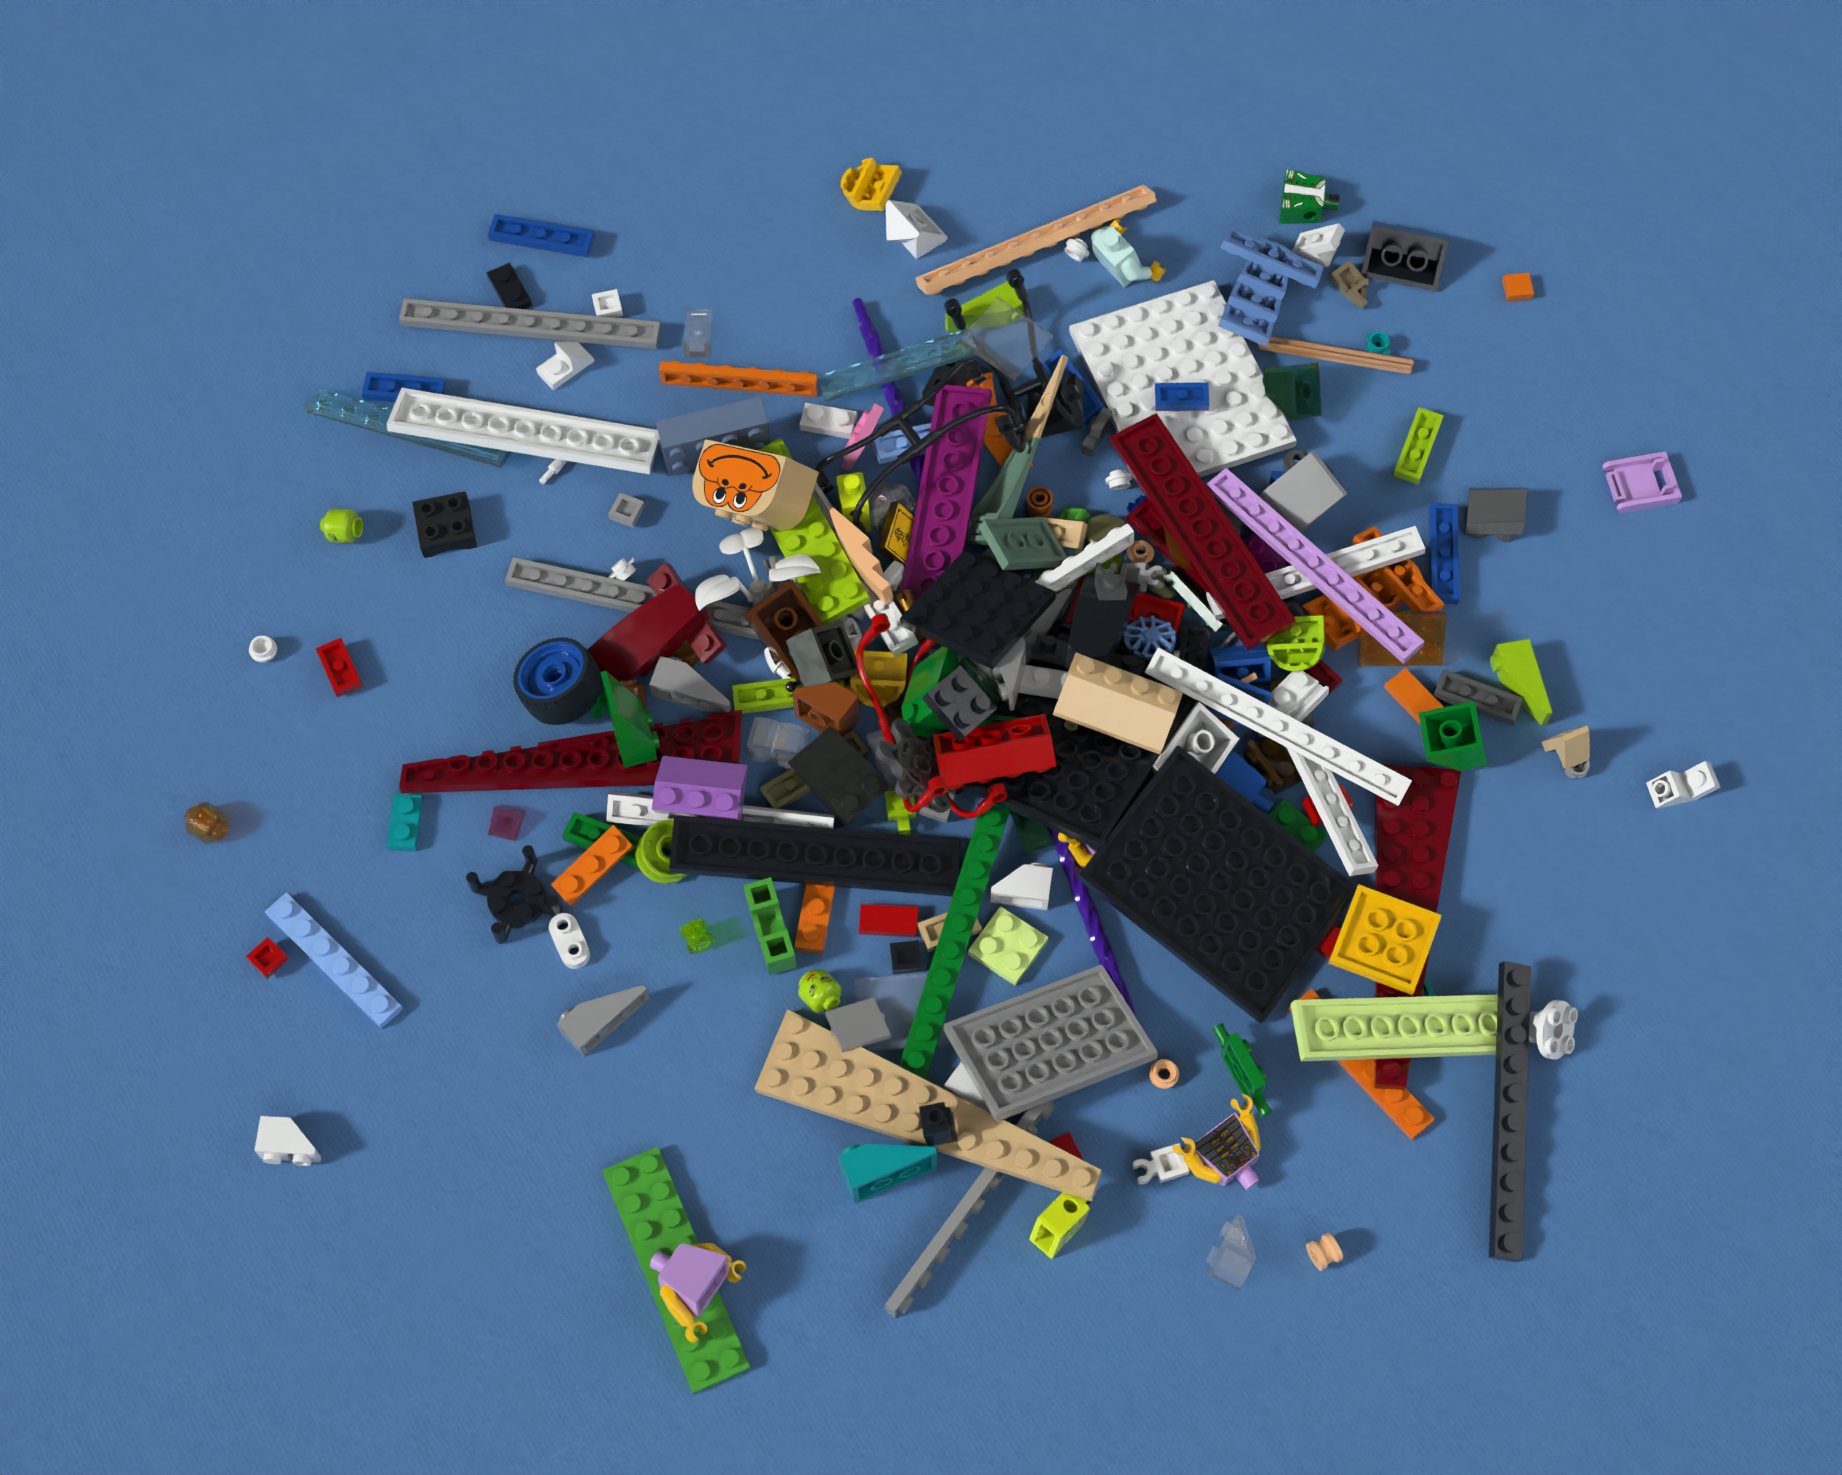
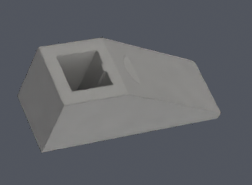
M1023 636L994 669H990L993 680H998L999 682L998 692L1001 701L1006 700L1010 711L1015 709L1026 666V644Z

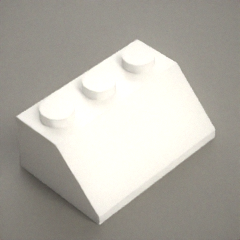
M1197 702L1153 765V773L1155 774L1173 749L1179 745L1215 774L1239 738L1206 707Z

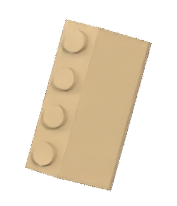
M1075 653L1053 715L1161 754L1183 692Z

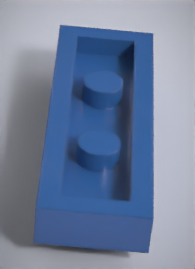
M1060 348L1043 363V366L1051 379L1061 356L1065 355L1068 357L1061 380L1068 375L1076 374L1083 383V423L1088 426L1094 415L1098 416L1102 408L1107 407L1067 353Z
M367 372L362 396L364 400L396 402L401 388L444 395L446 382L443 378Z

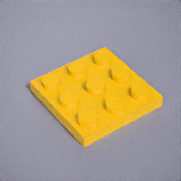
M1358 884L1328 964L1413 995L1442 915Z

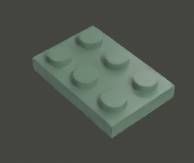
M1044 517L984 520L979 525V529L1002 570L1059 567L1067 558Z

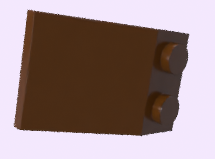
M791 580L742 615L761 641L791 676L797 680L799 679V673L794 660L789 654L786 640L810 628L824 624L794 581Z

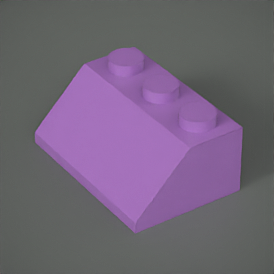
M663 756L655 780L652 810L662 814L741 821L748 765Z

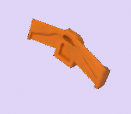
M992 372L984 374L986 380L978 386L972 379L966 383L967 387L991 389L990 406L997 405ZM993 412L988 415L984 445L1002 467L1013 448L1009 446L1004 434L999 432L996 425L998 417L1007 415V413ZM1031 463L1029 470L1034 467L1033 463Z

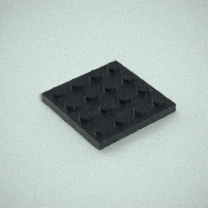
M964 550L901 616L900 625L993 670L1056 600V592L1014 572L1002 570L1000 566Z

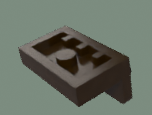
M1266 736L1255 742L1252 739L1246 742L1243 754L1245 761L1252 768L1255 767L1258 773L1266 779L1265 788L1271 789L1275 796L1302 781L1291 756L1283 745Z

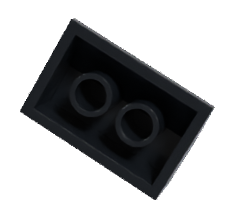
M1373 221L1361 275L1437 292L1449 244V236Z

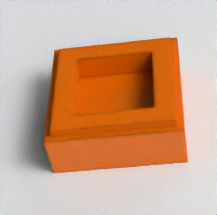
M1529 273L1503 276L1502 282L1507 302L1533 299L1534 291Z

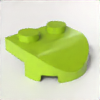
M1324 615L1294 617L1296 626L1268 640L1267 650L1274 663L1280 668L1291 672L1304 671L1315 666L1321 660L1325 651Z

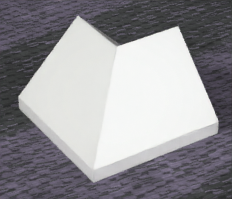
M893 200L887 201V241L901 242L918 259L947 240L948 237L918 204Z

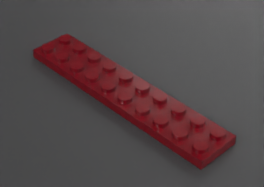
M1155 413L1110 436L1111 445L1246 650L1249 651L1296 626L1295 618L1158 414Z

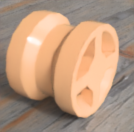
M1329 1232L1323 1234L1321 1240L1317 1242L1310 1241L1306 1244L1307 1252L1319 1271L1325 1270L1331 1262L1338 1263L1343 1260L1341 1249Z

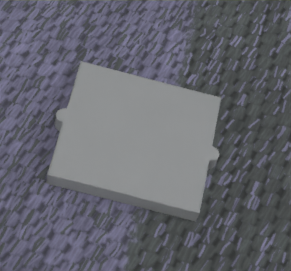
M874 997L825 1012L831 1026V1035L835 1036L842 1052L891 1038L885 1023V1014L880 1012Z

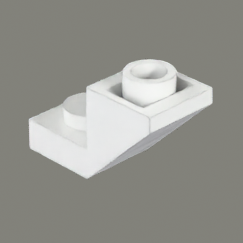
M1707 761L1683 773L1668 771L1646 783L1654 805L1658 809L1694 801L1721 788L1711 763Z

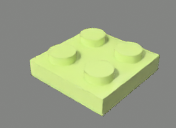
M1000 906L969 948L968 955L1016 986L1048 942V937Z

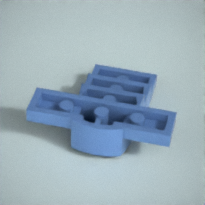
M1228 226L1220 248L1232 255L1245 258L1247 261L1232 289L1218 326L1263 346H1267L1274 323L1279 314L1281 301L1286 293L1288 277L1302 285L1316 288L1324 266L1294 254L1279 243L1262 238L1258 239Z

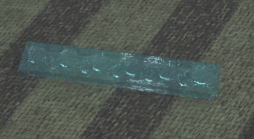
M967 328L817 377L826 403L977 354L969 329Z

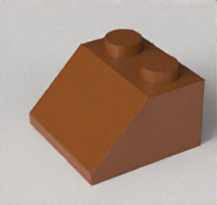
M836 682L796 688L793 691L795 717L821 733L831 726L839 735L844 736L852 731L860 721L859 698L857 693L847 685L841 686Z

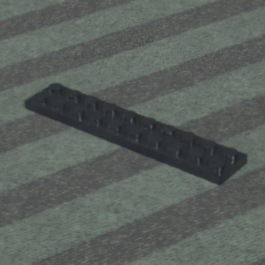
M674 815L669 873L763 880L771 877L772 881L953 897L959 878L960 840Z

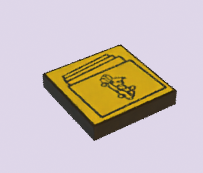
M899 501L890 503L876 549L891 562L897 561L903 564L905 569L914 515Z

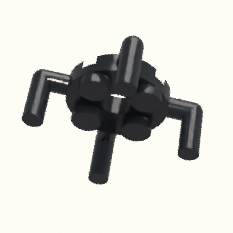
M526 845L522 849L526 860L522 871H504L491 886L481 883L475 872H469L466 875L471 891L487 897L488 908L498 922L491 926V931L496 942L499 944H504L507 941L511 928L525 927L524 925L539 919L542 913L551 916L563 913L557 896H550L546 902L542 883L533 875L538 860L533 847L530 845ZM512 895H524V901L521 904L511 905L509 903Z

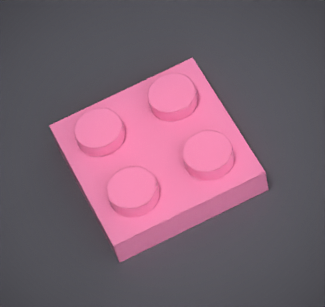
M874 404L870 412L867 410L863 412L845 448L871 435L884 410L883 407ZM865 446L843 456L845 459L841 468L850 472Z

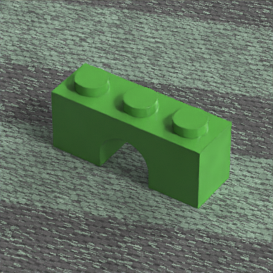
M772 878L743 885L745 898L769 976L797 968L795 953L788 930L784 925Z

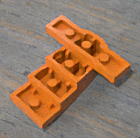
M1373 526L1356 535L1352 543L1354 545L1381 537L1383 534ZM1411 559L1352 577L1392 613L1402 604L1406 603L1418 618L1423 621L1440 612L1445 605L1425 583L1420 570ZM1325 594L1301 607L1306 616H1325V642L1333 652L1367 632Z

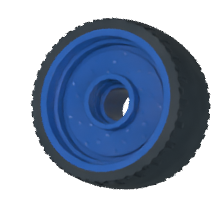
M567 637L547 639L533 646L519 660L513 676L515 691L524 707L534 718L548 725H564L583 717L597 703V699L600 697L599 695H601V690L603 689L601 672L592 655L582 644Z

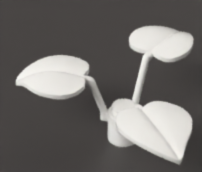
M748 528L739 534L726 537L721 541L719 547L724 554H735L742 550L744 551L754 580L749 585L750 589L747 590L737 577L729 578L727 575H717L703 581L697 587L695 602L700 611L707 604L726 598L740 589L747 597L748 602H752L754 606L775 591L774 581H783L821 572L818 565L809 556L797 554L786 557L775 564V569L769 571V584L763 579H758L748 548L760 545L764 540V535L761 530Z

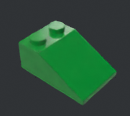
M944 646L914 667L901 707L903 719L909 723L913 733L927 738L931 733L939 734L947 728L922 700L926 693L959 666L957 653Z
M607 671L601 672L612 727L624 768L657 760L655 748H659L660 743L657 732L650 731V728L654 727L650 710L645 711L642 701Z

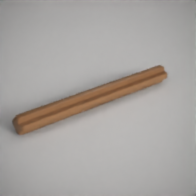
M1276 336L1270 337L1267 346L1259 343L1257 345L1259 350L1411 374L1414 360L1410 358Z

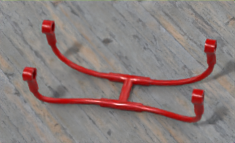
M880 613L872 617V625L862 635V640L856 652V662L862 682L878 713V722L884 740L897 744L891 732L892 725L889 717L885 715L883 707L867 676L863 662V652L866 645L870 644L879 633L885 632L890 628L888 616ZM927 638L922 642L920 649L911 661L906 677L905 693L914 667L918 665L922 656L928 653L936 644ZM917 736L919 739L926 740L924 737ZM934 777L928 782L929 788L918 798V802L915 805L911 804L910 798L902 800L906 810L914 813L923 807H927L936 796L946 794L952 811L964 818H975L982 813H986L995 803L1005 800L1008 795L1002 783L994 784L988 788L989 794L978 804L976 810L965 811L955 804L948 795L945 778Z

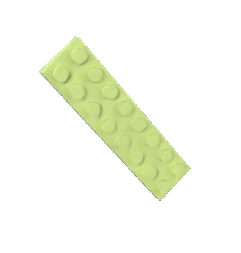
M1498 995L1294 1000L1290 1004L1301 1061L1496 1055Z

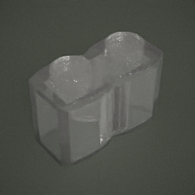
M755 717L746 745L747 754L756 762L776 761L781 767L791 769L788 762L808 746L810 732L808 728L800 725Z

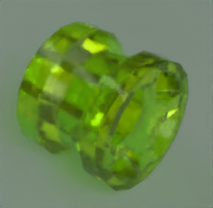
M705 919L693 920L679 930L681 938L687 942L686 948L690 954L706 950L715 941L713 935L706 930L708 926Z

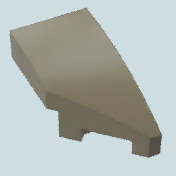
M1349 260L1328 276V279L1347 299L1362 309L1367 304L1366 288L1369 279L1364 278Z

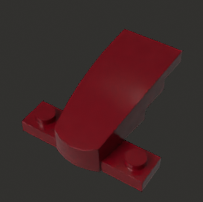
M663 563L646 580L656 596L613 626L588 649V652L597 663L600 672L607 671L615 679L624 680L636 678L638 675L645 677L658 663L660 656L671 657L685 640L689 642L699 659L705 664H709L727 645L710 622L707 607L704 606L699 611L695 602V592L686 587L671 564Z

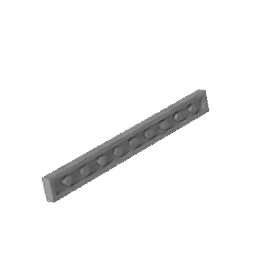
M406 298L403 299L399 317L400 325L408 327L657 349L661 329L660 322Z
M514 557L505 578L506 586L626 612H633L656 596L650 586ZM720 601L706 605L710 616L709 620L717 631L761 640L742 615L750 608Z
M1055 1099L1028 1109L1016 1126L1035 1136L1038 1128H1036L1041 1118L1047 1120L1055 1108L1053 1102ZM985 1167L886 1302L885 1311L896 1318L900 1312L905 1314L914 1302L912 1297L918 1287L923 1289L933 1275L930 1270L936 1262L942 1264L951 1250L948 1248L949 1244L954 1238L959 1240L968 1228V1224L965 1222L972 1213L976 1216L986 1203V1200L983 1199L989 1190L994 1192L1003 1180L1002 1172Z

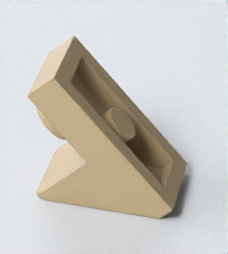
M1587 725L1565 731L1541 742L1545 752L1556 750L1565 769L1581 764L1590 758V738Z

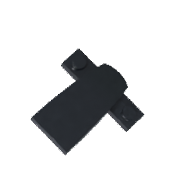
M1088 572L1077 599L1069 642L1056 639L1053 636L1038 634L1031 648L1030 658L1061 665L1069 669L1075 653H1079L1142 677L1146 660L1138 659L1132 655L1125 656L1115 653L1123 640L1124 630L1131 618L1141 584L1125 581L1127 588L1126 600H1099L1094 585L1095 573Z

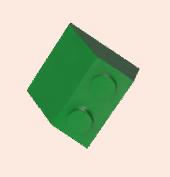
M1475 701L1418 712L1427 761L1458 771L1488 765Z

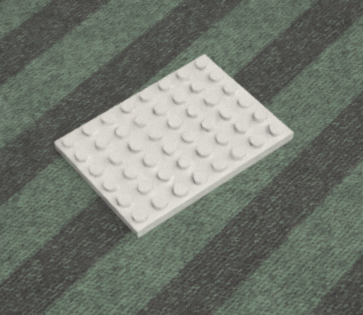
M1214 280L1070 325L1069 333L1097 392L1107 409L1113 411L1112 423L1117 433L1157 413L1199 477L1296 447L1297 440L1244 337L1218 326L1226 302ZM1208 382L1209 411H1155V383Z

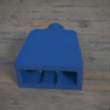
M1232 751L1216 775L1264 814L1268 815L1274 802L1262 796L1267 783L1266 779Z

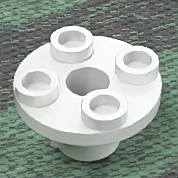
M1553 1000L1539 1012H1530L1529 1041L1538 1045L1542 1056L1556 1060L1564 1054H1571L1575 1046L1573 1034L1574 1024L1578 1018L1577 1009L1571 1007L1565 1001Z

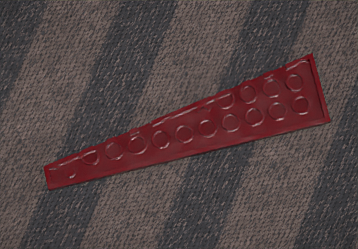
M742 710L707 715V719L692 722L690 718L681 719L679 724L663 726V722L654 724L650 731L657 732L660 747L655 748L657 760L624 768L614 731L538 742L537 747L522 749L520 745L510 747V751L494 753L493 750L483 751L482 755L475 757L458 755L446 759L439 758L403 764L399 788L402 794L655 785L663 756L740 764Z
M1381 764L1412 781L1399 806L1375 794V860L1378 864V868L1375 871V891L1437 913L1461 771L1444 768ZM1430 950L1413 995L1374 981V998L1422 997ZM1411 1058L1374 1059V1088L1404 1091Z

